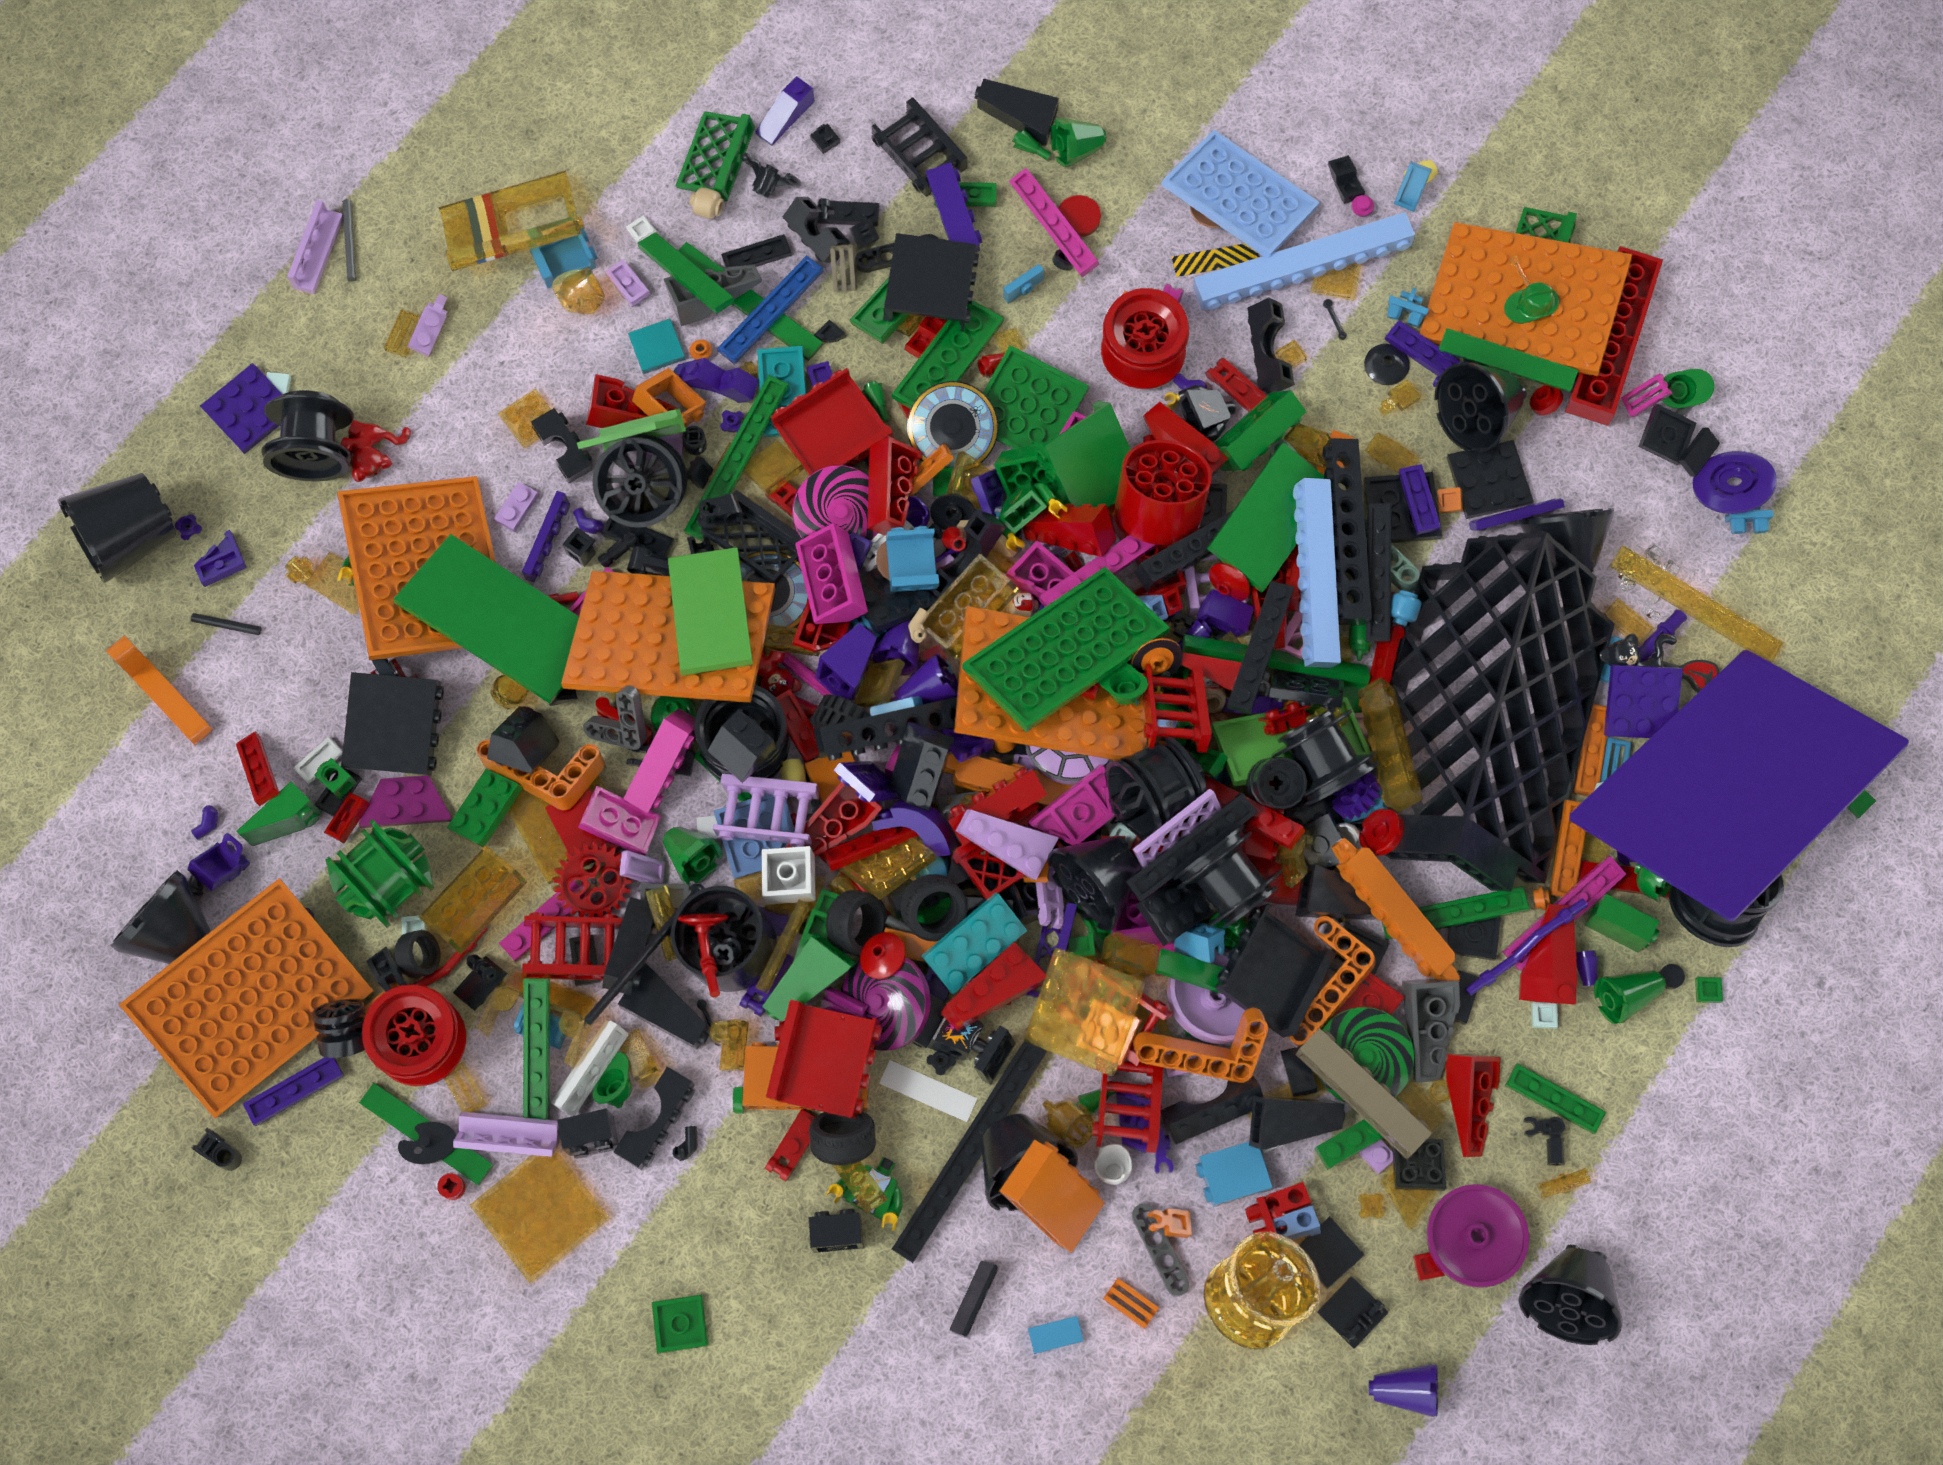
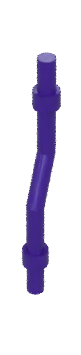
M1581 898L1569 908L1564 907L1557 912L1555 918L1536 930L1511 956L1490 971L1487 969L1479 975L1480 978L1465 988L1467 993L1472 996L1484 986L1489 987L1496 982L1498 976L1517 964L1542 938L1560 925H1566L1574 919L1573 916L1588 906L1587 902Z

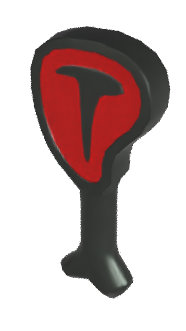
M1691 660L1682 665L1663 661L1664 667L1682 668V679L1688 681L1697 693L1720 673L1718 666L1707 660Z

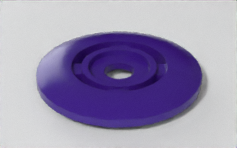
M1729 451L1717 454L1709 458L1698 475L1693 477V491L1698 501L1713 511L1726 514L1744 513L1762 506L1772 497L1777 485V475L1773 466L1763 457L1745 451ZM1733 477H1737L1742 480V482L1736 486H1731L1727 483V481Z

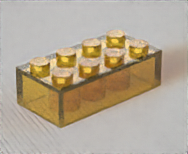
M979 554L927 610L929 616L923 623L925 632L957 660L961 656L966 607L970 606L1001 612L1020 590L1011 579L984 556Z
M485 845L425 909L419 918L453 949L462 954L524 887L527 881L514 867Z

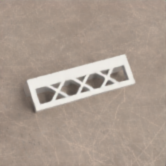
M605 1020L550 1103L570 1116H575L629 1033L611 1020Z

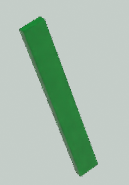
M685 242L678 250L704 273L707 269H713L714 272L725 271L688 242ZM750 289L734 299L732 305L749 316L764 299ZM785 314L768 330L769 333L788 347L802 346L803 357L807 361L823 346L822 341Z
M768 375L685 527V534L703 542L702 527L697 523L700 503L705 499L732 494L771 422V416L778 409L789 389L788 383Z
M1184 634L1182 640L1184 653L1236 662L1243 661L1248 647L1245 644ZM1274 649L1268 664V668L1341 679L1361 684H1368L1370 679L1367 665L1341 661V663L1332 668L1305 667L1303 658L1300 659L1287 652Z

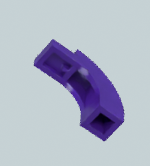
M898 800L892 808L881 810L872 821L874 831L898 826L912 829L923 840L928 858L951 855L958 847L950 824L933 807L926 811L909 805L903 800Z

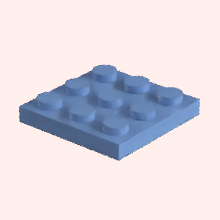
M765 794L761 797L756 829L771 830L776 799L774 795ZM751 799L736 804L733 826L747 828ZM785 800L780 831L794 833L795 829ZM726 807L713 810L717 825H723ZM734 837L733 840L722 839L734 880L762 872V849L785 848L789 844Z

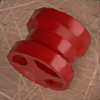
M447 1173L439 1179L437 1189L439 1194L446 1199L457 1200L464 1195L466 1184L458 1175Z

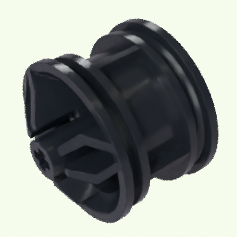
M635 435L611 445L598 459L592 479L593 492L600 508L614 521L629 527H647L665 519L680 505L686 493L688 483L686 466L678 451L665 440L651 435ZM637 450L636 465L634 466L627 452ZM647 452H649L652 456L645 467ZM660 459L665 468L654 472L652 467ZM615 464L629 475H613L612 472ZM669 474V478L656 479L657 476ZM612 483H624V485L613 488ZM652 486H668L669 492L667 497L663 496ZM627 490L629 494L626 495L622 502L616 494ZM645 494L654 509L643 510ZM637 495V496H636V501H635V506H634V509H633V508H631V507H629V506H630V504H631V502H632L634 496Z
M1157 736L1154 748H1149L1147 744L1144 749L1131 756L1110 761L1106 767L1111 809L1116 818L1122 821V824L1142 841L1207 791L1206 780L1200 763L1195 758H1192V754L1171 736ZM1209 801L1205 803L1202 808H1206L1209 804Z
M1780 874L1735 921H1728L1673 885L1669 892V903L1672 912L1680 924L1697 938L1720 947H1738L1746 944L1753 938L1763 917L1780 901L1784 892V881Z

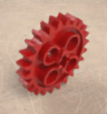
M592 841L590 847L585 842H582V849L580 850L574 845L573 854L565 851L566 861L558 859L562 867L554 868V871L559 876L552 878L553 882L559 884L553 887L554 892H561L557 895V900H565L562 903V907L564 909L570 907L569 912L571 915L578 911L579 917H584L585 913H587L588 917H594V913H597L598 917L602 918L603 911L612 914V906L619 910L620 907L617 902L619 900L626 902L622 894L630 893L629 888L625 884L632 883L630 878L619 875L621 852L614 854L615 848L613 846L606 850L604 842L598 848L595 841ZM588 859H593V867L584 869V862ZM605 862V865L600 868V864ZM608 871H613V879L604 881V874ZM589 878H593V879L596 878L597 881H596L595 883H593V882L589 883V882H588V879H589ZM573 880H581V885L578 889H570V884ZM585 892V896L581 899L580 895ZM594 892H601V898L598 901H590V897Z

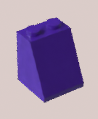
M859 623L820 656L815 679L832 695H837L854 702L871 661L876 642L874 633Z

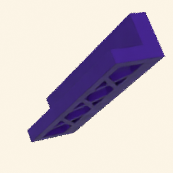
M1067 903V906H1064V922L1060 933L1053 927L1047 931L1048 925H1043L1034 962L1040 967V959L1049 954L1053 960L1052 968L1045 971L1046 975L1050 973L1049 979L1047 978L1046 980L1048 984L1046 993L1030 991L1026 993V996L1055 1002L1068 941L1076 915V904ZM1055 931L1059 937L1058 944L1049 949L1044 941L1045 936ZM1043 945H1044L1045 949L1047 950V951L1044 952V953H1042Z

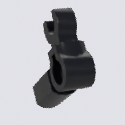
M1534 1117L1524 1118V1123H1531L1534 1126L1532 1131H1524L1525 1136L1532 1137L1537 1133H1541L1542 1136H1549V1139H1546L1547 1165H1565L1564 1139L1561 1138V1134L1565 1129L1563 1120L1559 1117L1541 1119V1121Z

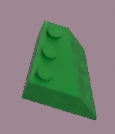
M1035 445L1002 451L994 466L1007 497L1029 480L1033 484H1046L1054 494V487L1045 476V467L1036 456L1037 450Z

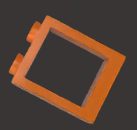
M669 367L636 386L632 401L648 416L667 412L654 399V397L664 391H667L687 409V411L682 413L685 428L693 422L697 423L704 416L703 411L707 402Z

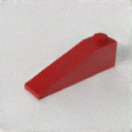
M595 374L586 425L606 428L648 417V415L632 401L635 390L624 386L625 382L616 378ZM655 399L667 411L679 409L660 399Z
M841 782L805 824L804 834H809L812 840L810 847L815 857L867 827L882 810L881 804L878 801H862L855 794L857 791L851 785L846 786ZM789 843L785 848H791L792 846Z
M1447 1054L1445 1065L1446 1081L1463 1157H1482L1488 1133V1125L1485 1119L1489 1111L1493 1112L1494 1103L1490 1102L1492 1090H1498L1501 1057Z

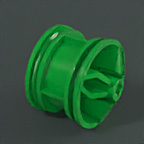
M371 819L369 823L372 825V832L369 834L365 829L361 831L366 838L346 855L339 850L336 854L341 858L340 860H332L329 856L325 860L334 893L339 892L344 886H348L335 897L346 912L369 920L377 917L388 929L391 926L388 922L389 914L397 918L399 914L395 911L396 908L414 893L421 897L423 893L420 891V887H428L431 891L434 889L427 856L423 854L414 863L411 862L425 850L411 833L407 835L404 831L392 827L382 830Z

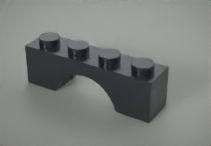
M1268 297L1247 307L1249 316L1248 323L1251 330V344L1254 350V364L1258 377L1257 384L1260 390L1270 394L1271 392L1283 391L1295 384L1292 365L1277 359L1274 354L1275 337L1278 331L1285 325L1282 303Z
M975 510L964 527L966 532L965 548L952 562L937 569L936 574L939 575V585L937 589L930 590L941 600L957 603L1006 526L992 514Z
M951 857V869L946 877L953 880L962 891L967 888H977L961 864L957 865ZM973 858L968 862L972 869L982 871L983 865L980 859ZM908 876L885 886L886 896L898 919L902 918L900 909L902 896L906 888L914 882ZM939 891L929 894L922 900L917 912L925 907H935L945 898L949 897L951 899L950 893Z
M666 1067L654 1086L661 1101V1110L657 1120L645 1130L626 1131L614 1153L641 1171L644 1166L649 1167L655 1157L653 1153L657 1145L661 1146L668 1137L669 1133L666 1131L670 1124H675L682 1114L680 1108L683 1103H688L695 1093L693 1089L694 1083L671 1068Z
M1252 1075L1251 1079L1246 1082L1228 1080L1224 1092L1211 1101L1200 1104L1180 1101L1162 1109L1160 1113L1167 1132L1177 1145L1252 1112L1253 1096L1264 1095L1260 1084Z

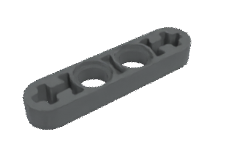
M1138 1204L1132 1212L1133 1223L1166 1290L1172 1296H1182L1189 1288L1188 1278L1167 1236H1165L1163 1228L1156 1231L1162 1238L1159 1245L1154 1246L1148 1242L1147 1236L1153 1231L1148 1228L1143 1232L1141 1228L1146 1227L1143 1219L1138 1220L1136 1216L1139 1215V1209H1142L1144 1212L1149 1211L1150 1213L1153 1211V1208L1148 1204ZM1147 1217L1149 1224H1152V1222L1157 1224L1155 1218ZM1167 1254L1172 1257V1267L1164 1269L1159 1265L1161 1255ZM1175 1268L1179 1270L1178 1273L1174 1274L1178 1281L1183 1280L1184 1282L1180 1292L1177 1289L1172 1290L1170 1286L1173 1284L1171 1275L1168 1278L1164 1275L1172 1272Z

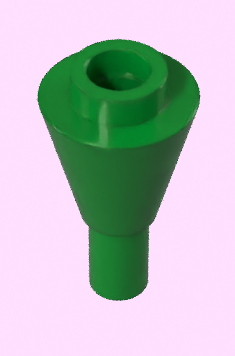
M1026 129L1022 132L1018 130L1012 140L1015 143L1013 148L1037 154L1046 161L1052 154L1041 147Z
M876 381L864 385L865 389L862 393L873 408L877 410L883 423L890 421L891 418L885 407L882 383H877Z
M1100 1089L1078 1095L1079 1101L1077 1106L1083 1115L1087 1114L1092 1117L1098 1111ZM1106 1091V1101L1108 1100V1097L1112 1096L1116 1092Z

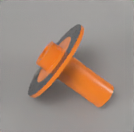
M1164 638L1155 639L1145 643L1138 649L1132 658L1131 665L1139 673H1144L1145 665L1151 664L1152 676L1169 678L1179 669L1183 653L1175 641Z

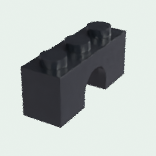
M796 197L782 218L788 223L787 226L802 238V243L812 249L819 261L831 263L830 246L849 245L851 242L837 227H824L819 232L817 221L822 214V210L810 197ZM835 251L836 262L840 258L839 251Z
M554 407L532 420L531 425L544 446L553 441H559L567 447L564 455L556 459V465L568 484L592 470L591 463L593 459L587 450L582 451V449H578L577 442H581L575 431H569L566 426L569 423L562 412L558 413Z

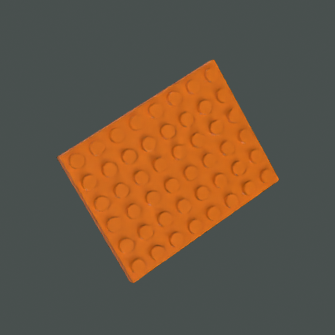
M1454 222L1427 307L1429 310L1427 316L1424 317L1419 334L1432 343L1440 345L1446 328L1578 369L1580 373L1598 376L1632 260V254ZM1535 282L1545 283L1552 287L1559 297L1558 308L1553 314L1528 323H1515L1508 319L1505 314L1504 305L1509 296Z
M477 476L337 491L369 660L463 648L393 603V598L450 534L496 563Z
M592 571L562 678L563 689L618 693L623 687L630 685L637 689L639 694L751 702L775 594V584L742 581L753 665L681 676L670 576Z
M970 606L966 607L954 733L1111 760L1131 756L1145 748L1147 738H1144L1146 718L1143 694L1137 706L1134 704L1121 705L1115 702L1111 694L1101 685H1099L1094 701L1079 695L1026 733L962 669V664L1030 617ZM1132 659L1129 660V661L1126 662V663H1128V664L1131 665V664H1132Z
M278 878L118 1005L215 1119L316 1038L319 1032L315 1031V1022L312 1016L315 1008L328 1002L342 999H358L362 1001L374 990L282 879Z

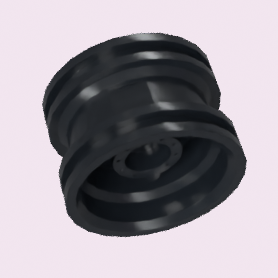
M755 685L751 702L705 699L696 715L695 736L704 764L711 774L721 780L722 774L732 775L707 750L721 729L719 723L724 720L728 721L740 709L741 711H748L749 715L746 716L759 727L762 722L769 724L768 729L762 730L774 740L776 750L749 777L769 779L775 777L781 770V767H783L782 762L787 760L790 749L786 717L776 697L766 689Z

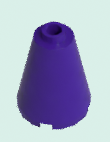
M911 620L888 628L873 649L872 659L881 669L889 673L891 669L899 671L897 675L901 676L911 675L915 672L918 665L920 643L915 642L911 638L908 628Z
M936 654L894 691L895 697H893V701L920 696L922 697L923 704L955 698L958 695L959 682L955 674H951L947 669L949 667L947 661L940 654Z
M1427 1364L1374 1375V1380H1369V1396H1374L1375 1402L1430 1417H1437V1364Z

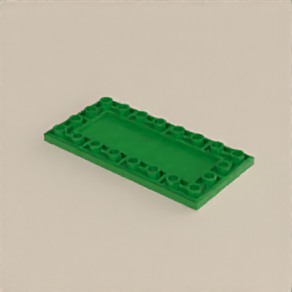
M452 534L446 538L393 598V603L549 704L552 703L563 689L561 682L579 616Z

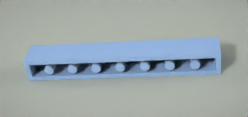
M1304 478L1295 484L1293 490V497L1296 499L1294 519L1297 522L1295 540L1299 552L1297 566L1300 571L1298 588L1301 590L1299 611L1302 613V624L1300 632L1303 636L1304 645L1302 648V658L1304 659L1305 667L1332 668L1341 663L1331 481L1330 479Z

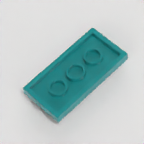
M802 346L757 349L760 390L768 375L789 384V389L778 408L787 407L794 398L801 394H806ZM772 420L763 438L780 436L773 426Z
M994 893L921 956L946 988L954 994L1022 936L1027 929L998 893Z

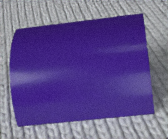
M1213 589L1204 599L1196 620L1198 619L1199 622L1204 620L1208 626L1237 638L1248 631L1254 607L1228 595H1222L1219 591Z

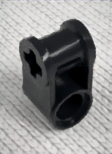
M726 494L703 500L699 505L700 513L697 516V523L704 529H712L740 522L744 514L736 495Z
M207 1127L205 1135L197 1145H193L191 1148L205 1159L227 1171L237 1169L242 1162L241 1153L228 1144L224 1138ZM231 1152V1159L224 1164V1156Z

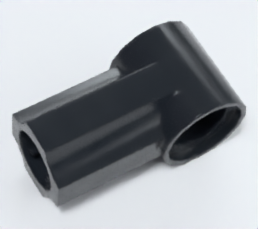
M633 547L627 571L632 574L670 576L669 557L653 554L650 550L643 547Z

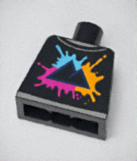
M943 1017L927 1047L965 1061L971 1050L978 1054L981 1051L984 1052L988 1043L978 1037L984 1027L983 1023L979 1020L957 1031Z

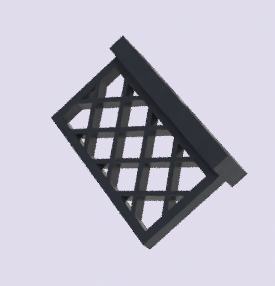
M736 490L733 494L737 497L744 514V519L732 525H740L741 533H728V525H723L724 534H715L710 529L704 528L701 529V533L723 549L736 548L729 544L728 539H742V547H737L739 560L775 584L799 559L795 543L802 540L798 532ZM752 524L756 527L757 532H744L743 525ZM761 537H771L775 540V545H762ZM745 538H758L759 546H746ZM776 550L777 558L764 559L763 551ZM779 550H789L794 554L790 558H780ZM760 551L761 559L751 560L747 557V552ZM778 564L779 570L772 575L765 569V565Z

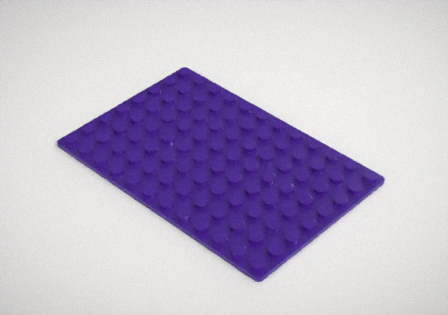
M1743 650L1570 813L1569 820L1728 921H1735L1908 746L1909 740L1755 653Z

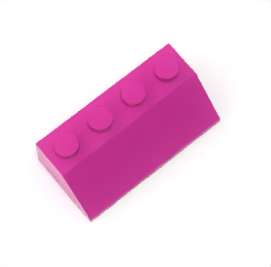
M832 523L795 543L815 624L849 622L868 612L847 531Z

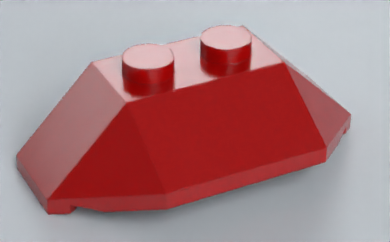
M808 599L792 644L812 652L828 650L846 635L850 621L815 624Z

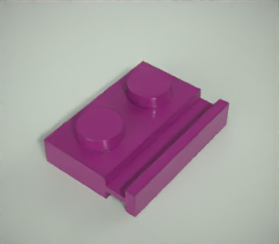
M831 986L824 989L825 998H822L820 1008L866 1018L865 1012L869 1007L868 1005Z

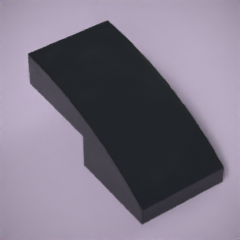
M1349 155L1328 161L1331 176L1344 204L1353 202L1357 196L1365 195V191L1357 178V169Z

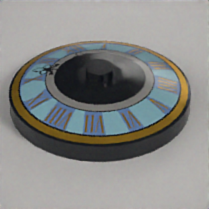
M946 381L929 387L918 396L908 415L907 435L911 447L922 451L920 460L923 462L938 447L945 444L949 447L954 457L945 467H960V473L980 465L992 452L998 437V417L993 404L982 391L964 382Z
M760 551L751 553L747 557L751 560L761 559ZM763 551L764 559L777 558L776 551ZM780 552V558L791 557L789 554ZM798 560L775 583V594L765 640L779 639L790 635L798 629L808 601L804 578ZM740 561L742 581L771 583ZM778 564L765 565V569L772 575L779 570Z

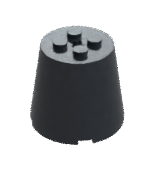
M143 473L74 493L57 500L64 517L71 518L74 525L70 529L97 574L101 573L100 579L103 583L110 581L176 536L171 518L172 513L166 503L162 504L158 488L154 483L151 484Z

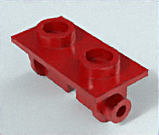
M1298 701L1286 705V709L1280 711L1279 709H1273L1265 712L1266 716L1258 718V721L1266 723V726L1263 727L1266 735L1274 736L1287 731L1286 721H1288L1289 727L1292 729L1310 720V714L1308 711H1305L1310 706L1300 705Z

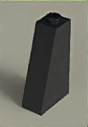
M983 78L981 87L977 86L974 99H977V108L1017 131L1020 130L1022 132L1026 129L1038 143L1046 146L1051 133V126L1054 124L1058 112L1059 98Z
M1318 865L1303 870L1295 916L1311 918L1328 916L1335 919L1360 920L1376 919L1372 915L1371 908L1367 903L1356 895L1354 887L1346 882L1339 873Z
M647 964L639 969V972L642 973L639 986L633 987L631 995L623 994L618 1003L619 1007L696 1050L699 1045L703 1046L710 1035L707 1032L709 1029L707 1024Z
M1253 1096L1249 1146L1266 1150L1340 1130L1343 1128V1121L1345 1120V1104L1328 1100Z

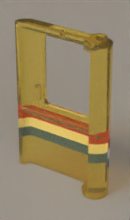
M566 170L439 207L448 247L445 250L446 256L453 272L582 234V229H585L582 216L577 214ZM564 197L568 218L509 235L505 217L507 212L554 198Z

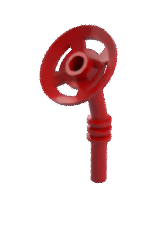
M691 914L678 916L679 921L695 926V931L698 932L702 957L700 960L702 973L706 976L710 996L718 997L720 990L715 974L717 967L714 957L711 956L708 931H710V926L726 920L727 915Z

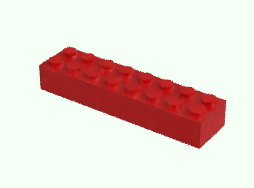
M1619 246L1617 252L1632 254V260L1599 375L1595 376L1578 372L1565 408V413L1609 426L1615 415L1663 259Z

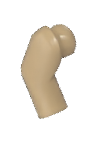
M919 608L908 625L911 638L917 643L923 642L926 638L923 623L929 616V613L922 608Z

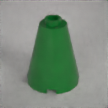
M1656 971L1605 976L1596 980L1594 997L1595 999H1600L1602 1006H1598L1605 1019L1612 1024H1620L1627 1021L1664 993L1666 982L1664 977Z

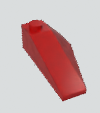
M1160 401L1143 415L1154 440L1176 441L1195 449L1209 464L1212 477L1222 469L1228 460L1213 442Z
M1182 652L1183 659L1181 664L1191 670L1193 668H1203L1204 677L1228 690H1233L1242 662Z
M1548 904L1539 928L1555 918L1557 912L1564 907L1569 908L1570 905ZM1573 919L1568 924H1562L1546 935L1530 950L1526 966L1520 974L1519 1000L1576 1005L1577 966L1575 924Z

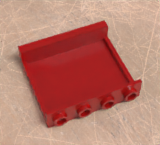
M848 368L843 371L838 370L834 372L829 380L824 383H817L810 392L797 396L790 405L778 408L773 413V416H771L773 426L808 476L829 466L853 467L870 456V445L888 436L894 438L893 431L888 425L886 426L851 378Z

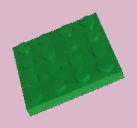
M1009 345L983 391L993 404L998 417L999 430L997 441L1011 449L1034 445L1036 441L1048 442L1060 434L1074 411L1077 412L1090 387Z

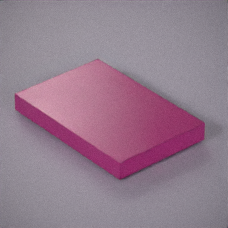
M596 786L578 828L626 850L645 856L662 815L653 811L646 813L625 801L623 797Z

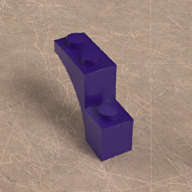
M706 358L677 364L673 371L689 387L712 391L728 397L737 403L752 401L759 382L758 379L739 367L725 371Z

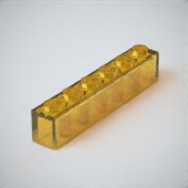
M1380 677L1357 691L1360 700L1358 705L1363 712V724L1369 736L1367 739L1372 751L1377 752L1372 760H1379L1380 762L1376 768L1378 772L1377 781L1381 785L1383 793L1381 795L1382 800L1387 807H1392L1400 813L1421 801L1423 797L1395 689Z

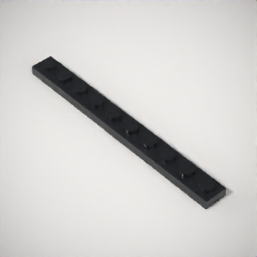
M1028 1039L1024 1040L892 1247V1251L912 1264L914 1263L982 1156L981 1140L984 1133L994 1123L1008 1115L1047 1051Z

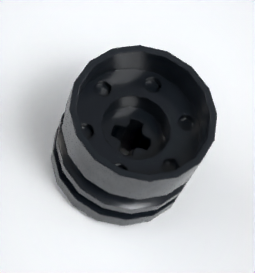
M1270 757L1259 760L1251 767L1247 774L1246 786L1252 800L1267 808L1285 809L1293 807L1301 801L1306 792L1307 779L1302 767L1294 760L1284 757ZM1277 780V785L1270 786L1269 782Z
M358 999L336 1000L323 1004L313 1010L312 1016L315 1022V1031L319 1032L316 1038L321 1056L341 1058L355 1055L365 1050L362 1028L366 1013H364L365 1006L363 1001Z

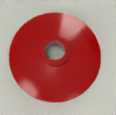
M1216 563L1210 568V582L1222 595H1228L1239 601H1243L1249 596L1251 591L1249 581L1236 567L1227 563Z
M890 932L879 933L871 937L864 945L860 955V964L863 971L874 979L891 977L898 972L906 957L905 944L899 936Z

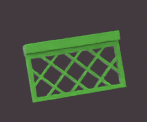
M675 409L599 429L600 437L577 442L578 449L603 444L605 451L611 445L631 436L651 435L661 438L684 432L686 429L681 410Z

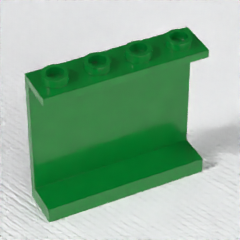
M1098 400L1092 404L1093 413L1047 443L1034 442L1037 450L1036 456L1043 463L1046 470L1045 476L1052 483L1057 500L1064 506L1066 504H1073L1074 507H1082L1083 504H1091L1092 507H1098L1099 504H1106L1108 508L1116 501L1123 461L1131 449L1111 403Z

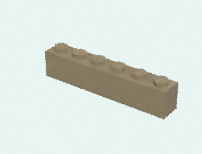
M1319 1028L1298 1050L1296 1055L1398 1152L1408 1159L1432 1134L1428 1130L1429 1126L1422 1119H1416L1404 1102L1397 1101L1391 1095V1091L1383 1083L1379 1084L1374 1080L1368 1068L1358 1065L1353 1060L1354 1056L1347 1049H1341L1329 1032H1323Z

